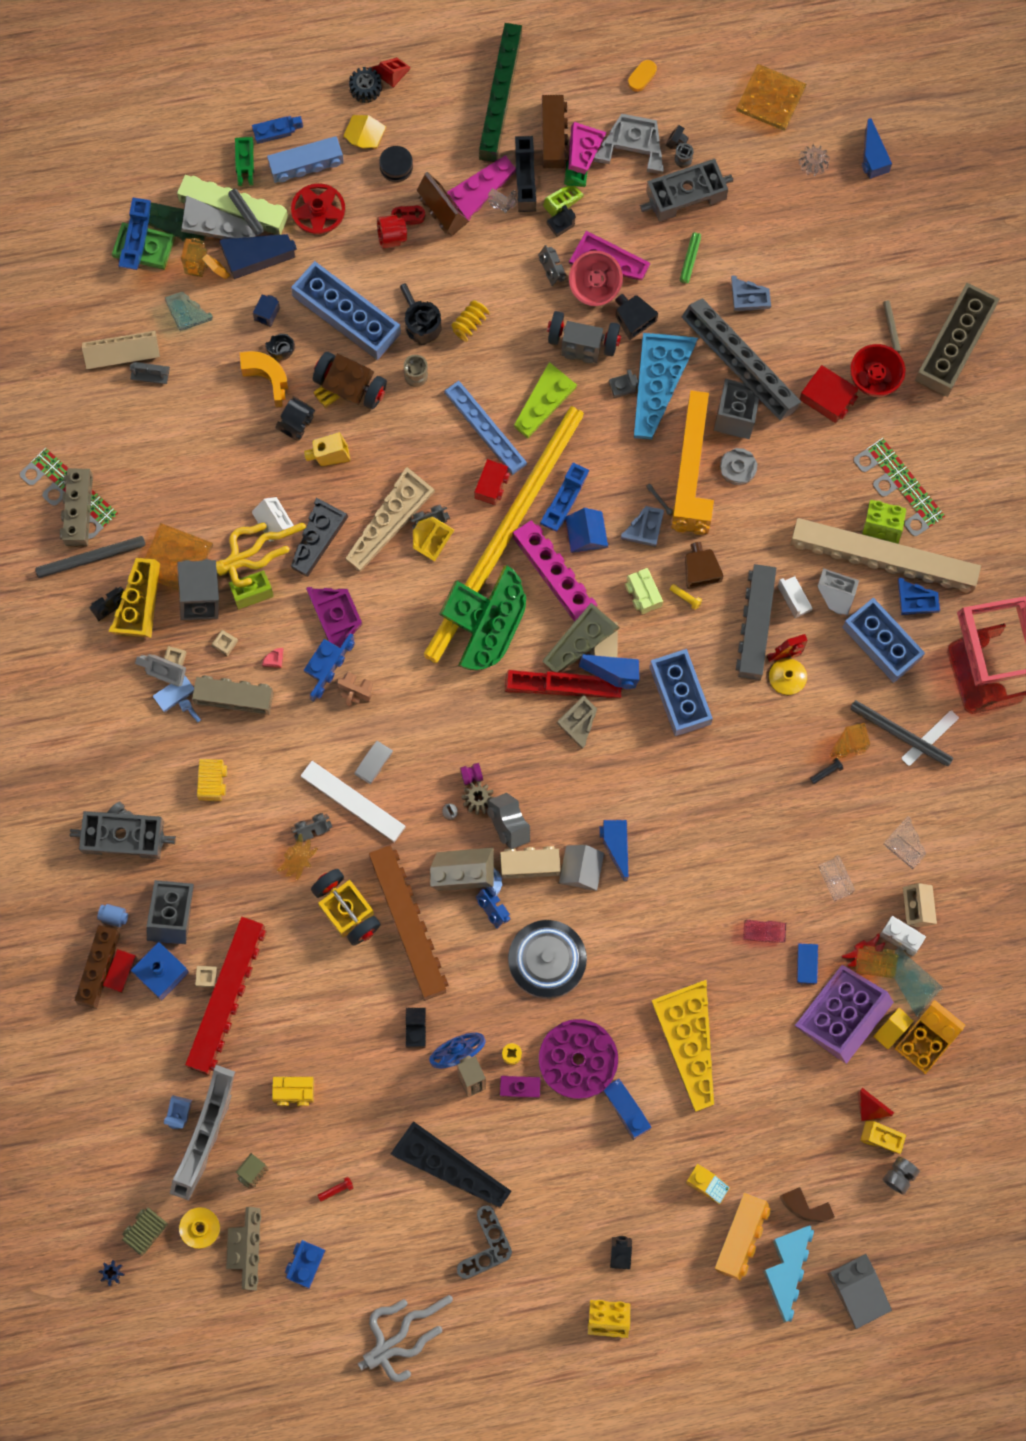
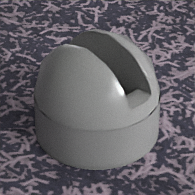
M446 804L442 809V814L444 818L452 820L456 818L458 809L454 804ZM447 807L451 808L454 813L453 815H450Z

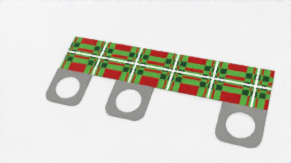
M884 438L854 457V462L863 472H867L877 464L886 472L873 483L880 495L887 496L898 488L917 511L916 514L905 521V526L912 535L918 536L945 517ZM860 457H870L871 464L867 467L862 466L859 462ZM880 481H889L891 484L890 489L882 491L879 488ZM914 519L920 520L922 523V528L918 531L910 527V523Z
M45 448L20 472V477L29 485H34L44 474L49 477L53 483L43 492L42 496L51 505L55 506L62 500L63 492H66L64 475H67L68 467ZM35 469L37 477L34 480L27 479L25 476L27 470ZM50 490H58L60 497L57 500H50L48 498ZM93 490L90 522L96 524V530L93 533H89V539L94 538L118 514L116 510Z

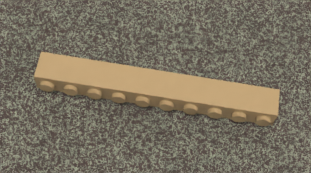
M797 518L790 544L800 550L809 549L816 554H828L834 559H847L851 563L866 564L873 569H885L888 573L892 574L901 573L907 578H920L926 583H939L945 588L954 587L965 593L975 590L981 565Z

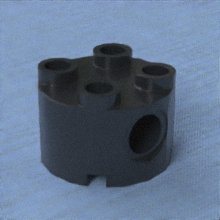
M417 301L408 307L405 313V329L409 338L420 345H425L434 341L440 335L442 330L441 313L436 305L428 301L427 303Z
M293 396L280 416L282 421H278L275 428L289 437L300 441L304 435L306 425L309 426L314 417L315 409Z

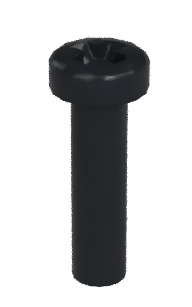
M407 284L400 285L408 305L410 306L415 303Z
M835 758L833 764L810 778L811 782L815 784L837 769L839 771L843 770L844 768L840 760Z

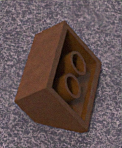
M426 172L417 188V192L420 194L418 198L424 206H429L431 216L435 220L439 219L441 222L439 224L440 228L445 233L449 232L454 235L470 221L441 183L429 172Z

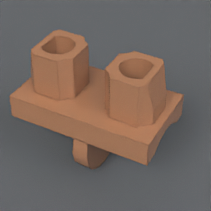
M347 672L343 679L339 678L337 682L339 685L338 689L343 690L341 697L347 699L346 705L350 706L352 702L359 704L360 698L370 702L373 682L363 679L359 687L354 684L357 676Z

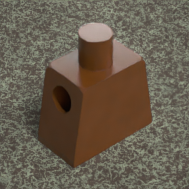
M701 542L692 543L690 545L692 553L686 554L685 557L687 589L722 582L723 572L713 550H703Z

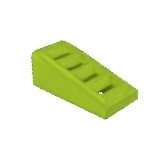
M565 186L547 196L543 207L553 217L562 211V206L566 205L569 208L583 198L584 194L576 186Z

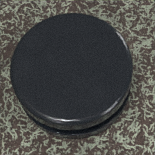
M390 146L381 153L379 164L384 178L392 182H401L411 175L413 171V158L406 148Z

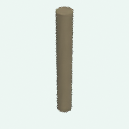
M887 300L883 302L891 342L893 349L900 353L901 348L890 301Z

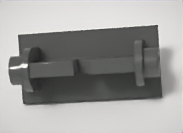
M545 245L538 256L546 272V277L549 279L551 286H553L557 280L560 282L565 281L567 274L562 264L556 265V263L560 262L556 250Z
M133 362L130 365V371H132L130 380L167 384L170 367Z
M441 504L431 507V511L425 514L423 511L413 514L414 518L409 519L411 522H415L412 525L413 529L418 521L430 517L446 523L450 517L448 512L444 513L443 510L447 509V507H441Z
M319 813L314 815L310 821L305 822V820L295 823V827L291 829L293 833L297 832L294 835L296 842H303L313 838L311 830L314 829L317 836L330 831L333 828L330 821L326 822L329 816Z

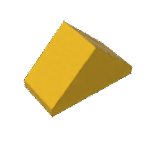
M898 1008L873 1037L888 1050L914 1020Z

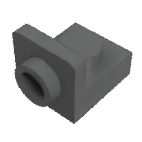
M631 369L627 370L625 375L609 379V385L614 398L635 393L638 380L635 374L632 375Z

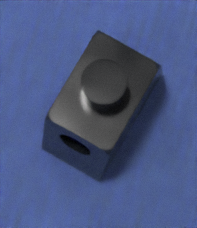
M621 294L615 299V302L620 306L616 309V318L629 340H632L657 322L658 312L638 295L628 300L624 294Z

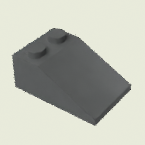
M725 379L714 431L750 439L755 424L759 398L745 383Z
M154 881L147 921V941L186 944L194 884Z
M867 1254L827 1273L855 1329L892 1311Z

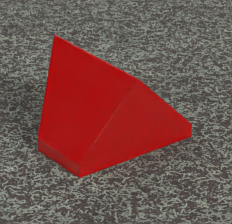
M396 57L382 61L379 65L370 68H372V72L376 70L380 78L394 88L411 67Z

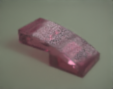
M747 919L744 921L743 940L785 943L786 923Z

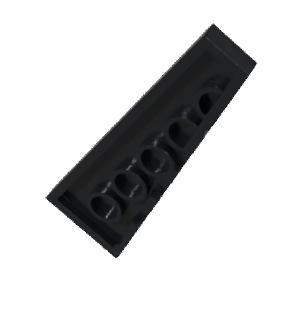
M414 1121L390 1153L393 1157L498 1208H501L512 1192Z

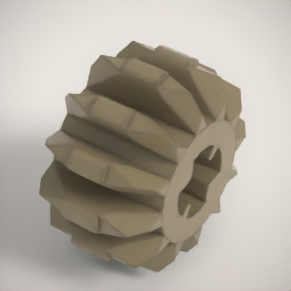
M481 782L477 783V787L471 783V790L469 788L464 789L466 794L462 795V800H465L463 806H469V813L475 809L476 815H479V810H482L485 814L487 813L485 807L489 808L488 800L494 798L491 796L493 790H488V784H485L482 788ZM475 796H482V801H475Z

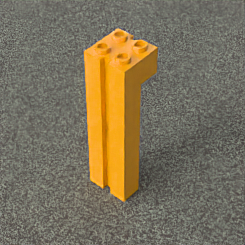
M690 390L671 529H675L677 532L691 531L697 535L709 533L714 500L695 497L709 393Z

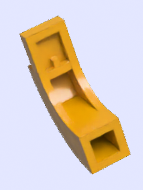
M239 352L242 376L257 375L268 379L273 386L275 407H283L282 400H286L285 389L289 388L286 374L281 365L274 358L261 352Z

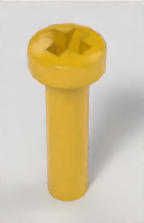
M675 584L670 587V591L690 603L692 609L696 610L701 605V598H694Z

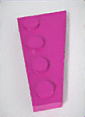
M585 231L569 260V264L573 265L575 260L586 252L603 251L617 260L622 269L623 277L641 281L650 267V262L588 231Z

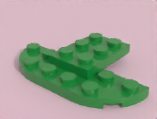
M508 565L503 567L489 599L461 582L454 581L439 613L440 616L472 634L458 664L461 668L482 670L498 663L507 652L526 608V594H524L520 577Z

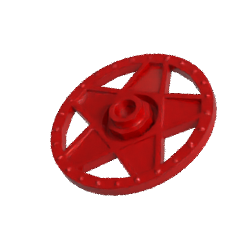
M322 183L310 184L300 189L294 196L291 203L292 218L296 225L305 232L325 234L337 228L345 216V202L338 190L332 186ZM320 188L326 189V191L318 196L311 189ZM302 196L305 205L295 210L296 202ZM335 196L338 197L341 203V210L332 205ZM299 220H310L313 229L304 226ZM326 220H337L331 226L324 228Z

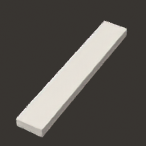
M311 761L301 774V778L392 842L395 843L406 828L401 822L315 762Z

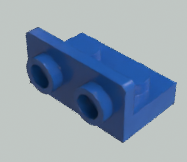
M304 1240L301 1243H297L293 1251L295 1258L292 1263H288L285 1274H287L286 1279L310 1289L326 1250Z

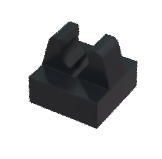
M678 125L672 131L665 145L671 149L674 145L678 146L681 143H687L689 138L683 133L685 128Z

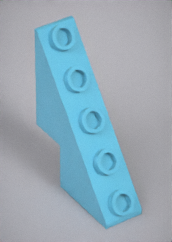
M810 1225L774 1239L773 1243L781 1264L763 1271L784 1323L787 1321L791 1322L794 1315V1310L791 1307L793 1301L796 1302L799 1295V1290L796 1287L798 1281H802L804 1270L801 1269L802 1263L807 1261L809 1250L806 1249L807 1243L812 1241L814 1230H811Z

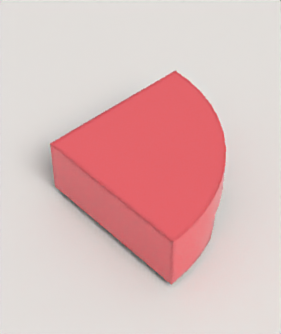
M277 648L270 652L263 660V667L282 668L284 649Z

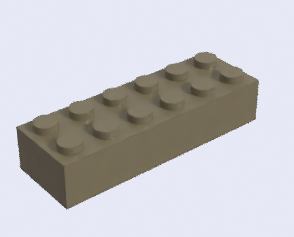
M966 283L924 360L915 381L948 397L1000 298Z

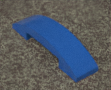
M132 198L125 245L121 251L119 261L120 268L138 269L148 230L151 200Z
M572 463L551 506L548 507L540 522L541 525L556 532L559 530L588 476L589 469Z

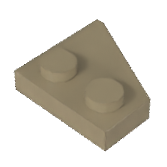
M583 696L556 722L581 749L586 745L597 708Z

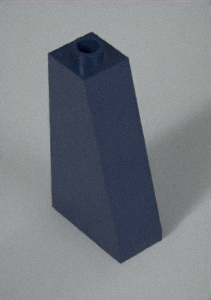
M288 234L220 240L221 249L233 279L295 258L294 251L297 250L294 240H290Z

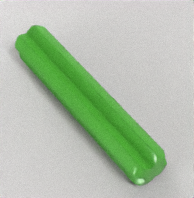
M692 233L680 276V282L689 283L701 241L700 233Z

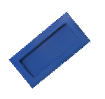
M798 943L797 983L817 984L818 944Z

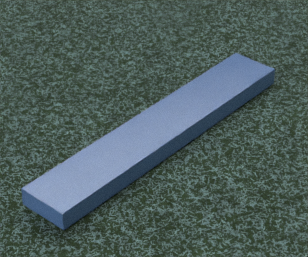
M457 381L444 391V394L502 464L508 466V471L511 475H514L527 465L525 459L460 381Z

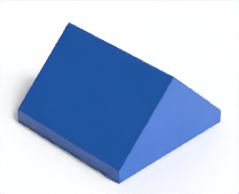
M583 508L566 516L571 553L608 548L602 511Z

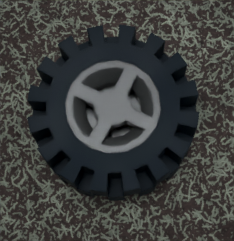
M363 67L362 71L358 68L357 73L355 71L352 72V76L350 75L349 78L352 97H356L357 101L362 99V103H365V100H368V103L371 102V98L376 100L377 96H380V91H382L381 79L377 71L374 70L372 72V68L369 67L366 70V67Z

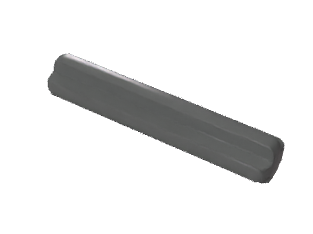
M232 189L229 191L230 199L254 234L259 235L263 233L262 225L238 190Z

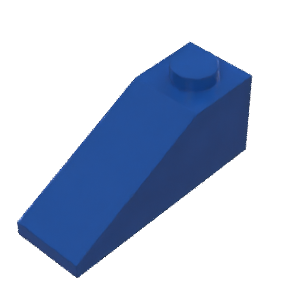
M869 118L865 128L862 168L864 173H867L869 179L889 173L892 162L872 118Z
M583 654L579 662V667L616 687L632 689L636 688L638 684L639 659Z
M603 820V826H599V838H603V844L623 881H628L627 820Z
M617 1079L610 1083L604 1090V1093L631 1138L635 1140L650 1131L651 1125L622 1081Z

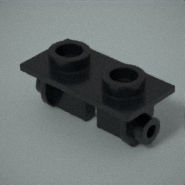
M121 586L119 588L115 587V589L107 593L106 600L101 597L94 603H91L89 609L94 613L98 622L119 608L124 591Z

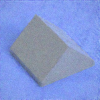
M566 845L559 884L597 891L604 853L587 845Z

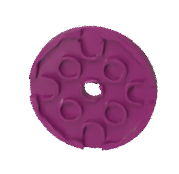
M573 1019L562 1022L545 1036L539 1051V1068L543 1079L553 1091L570 1099H587L598 1095L612 1082L618 1067V1051L615 1042L603 1027L588 1020ZM576 1054H581L584 1057V1062L580 1065H576L573 1062V1056Z

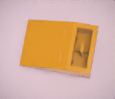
M934 1000L895 1047V1050L924 1074H927L962 1032L965 1024Z

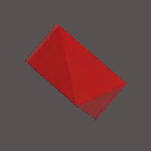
M861 1088L857 1093L861 1121L887 1119L894 1114L891 1109L864 1088Z

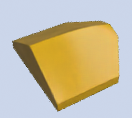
M352 115L344 133V138L354 146L377 149L386 126L369 115Z
M434 517L418 521L413 529V549L436 561L453 534L454 529Z

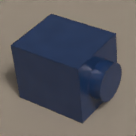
M262 294L253 311L254 321L271 327L280 310L279 301L271 295L265 296Z

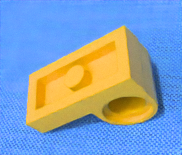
M866 1121L860 1141L871 1146L882 1147L896 1154H901L906 1135L875 1121Z

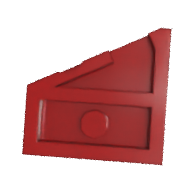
M806 634L787 639L775 648L776 652L767 654L769 663L789 656L792 658L800 656L808 641Z

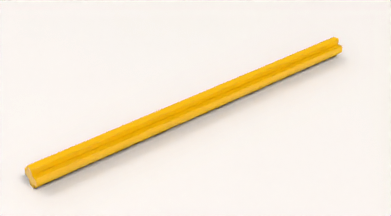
M570 406L464 585L478 593L480 592L512 538L513 532L518 528L582 420L584 413L581 410ZM444 618L423 653L424 657L433 663H438L459 626Z

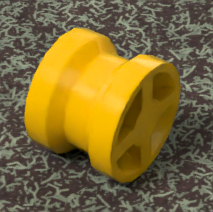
M514 1043L507 1044L503 1048L502 1059L508 1065L519 1063L522 1057L521 1048Z

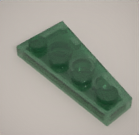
M151 202L149 226L156 229L159 228L165 231V233L173 234L183 242L191 243L196 248L202 250L206 236L181 232L184 209Z

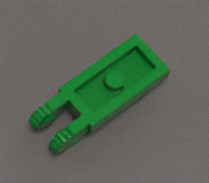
M253 137L235 138V164L238 186L243 184L242 173H248L249 186L254 185Z

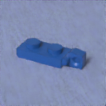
M286 116L252 125L256 143L258 144L291 136L295 129L303 128L301 116L292 118L291 116Z

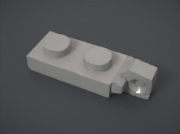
M156 655L137 656L135 664L145 667L144 671H146V674L175 686H182L186 667Z

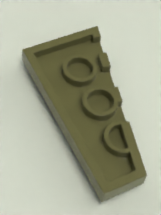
M590 603L542 662L554 672L560 673L582 657L583 654L585 655L620 629V627L594 604Z

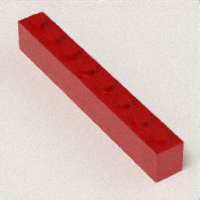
M241 916L185 1064L187 1068L207 1075L214 1071L218 1060H216L217 1054L222 1052L225 1045L223 1038L225 1033L229 1034L232 1026L230 1022L231 1017L236 1015L238 1011L239 996L242 997L245 992V980L251 976L253 967H251L253 959L256 960L259 955L260 949H258L260 941L263 942L267 931L264 930V924Z

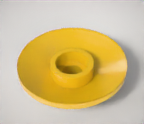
M784 658L775 662L771 667L769 681L773 689L778 693L794 695L804 688L807 681V673L804 666L797 660ZM790 672L792 677H787L785 673Z
M198 1207L191 1209L180 1221V1236L192 1248H206L212 1245L219 1235V1220L207 1208ZM199 1225L204 1226L203 1232L197 1231Z

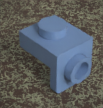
M173 1095L164 1124L172 1129H182L187 1123L192 1100Z

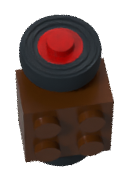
M325 352L314 367L313 381L322 385V388L357 405H359L366 392L364 406L370 409H374L383 399L387 384L385 378L376 376L369 386L368 384L374 371L338 353L335 356L330 352Z

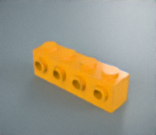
M746 1193L743 1194L715 1266V1270L718 1273L741 1281L742 1276H746L749 1267L747 1262L749 1257L752 1258L755 1253L756 1246L754 1244L756 1239H759L762 1235L763 1227L761 1226L764 1219L767 1220L771 1209L767 1201Z

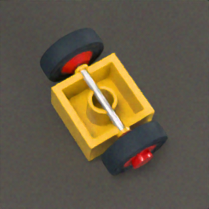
M334 869L321 875L318 881L311 887V891L317 898L330 892L327 897L318 903L319 908L341 937L344 938L348 935L349 942L355 946L369 940L381 924L373 916V909L350 880L338 889L336 888L343 881L344 875L339 869Z

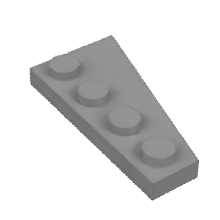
M186 196L181 232L219 239L255 237L254 232L245 220Z

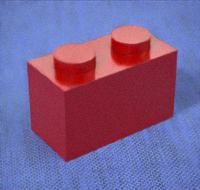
M487 459L474 491V499L496 506L497 500L501 501L504 493L502 487L504 483H508L510 478L508 466Z

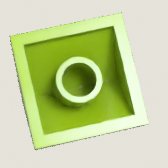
M264 570L239 579H252V583L249 586L240 588L229 582L238 610L274 597Z

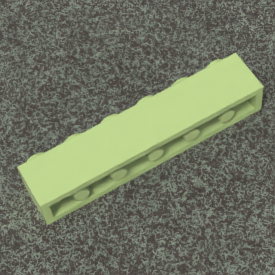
M184 176L177 192L179 202L185 203L186 196H189L245 220L229 197L228 193L232 190L231 188L220 187L211 181H202L196 176ZM240 193L262 225L263 230L275 235H281L288 219L287 209L278 204H270L264 199H255L246 193Z

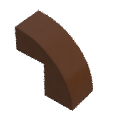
M800 1187L779 1196L786 1208L801 1219L823 1222L835 1218L829 1202L809 1209Z

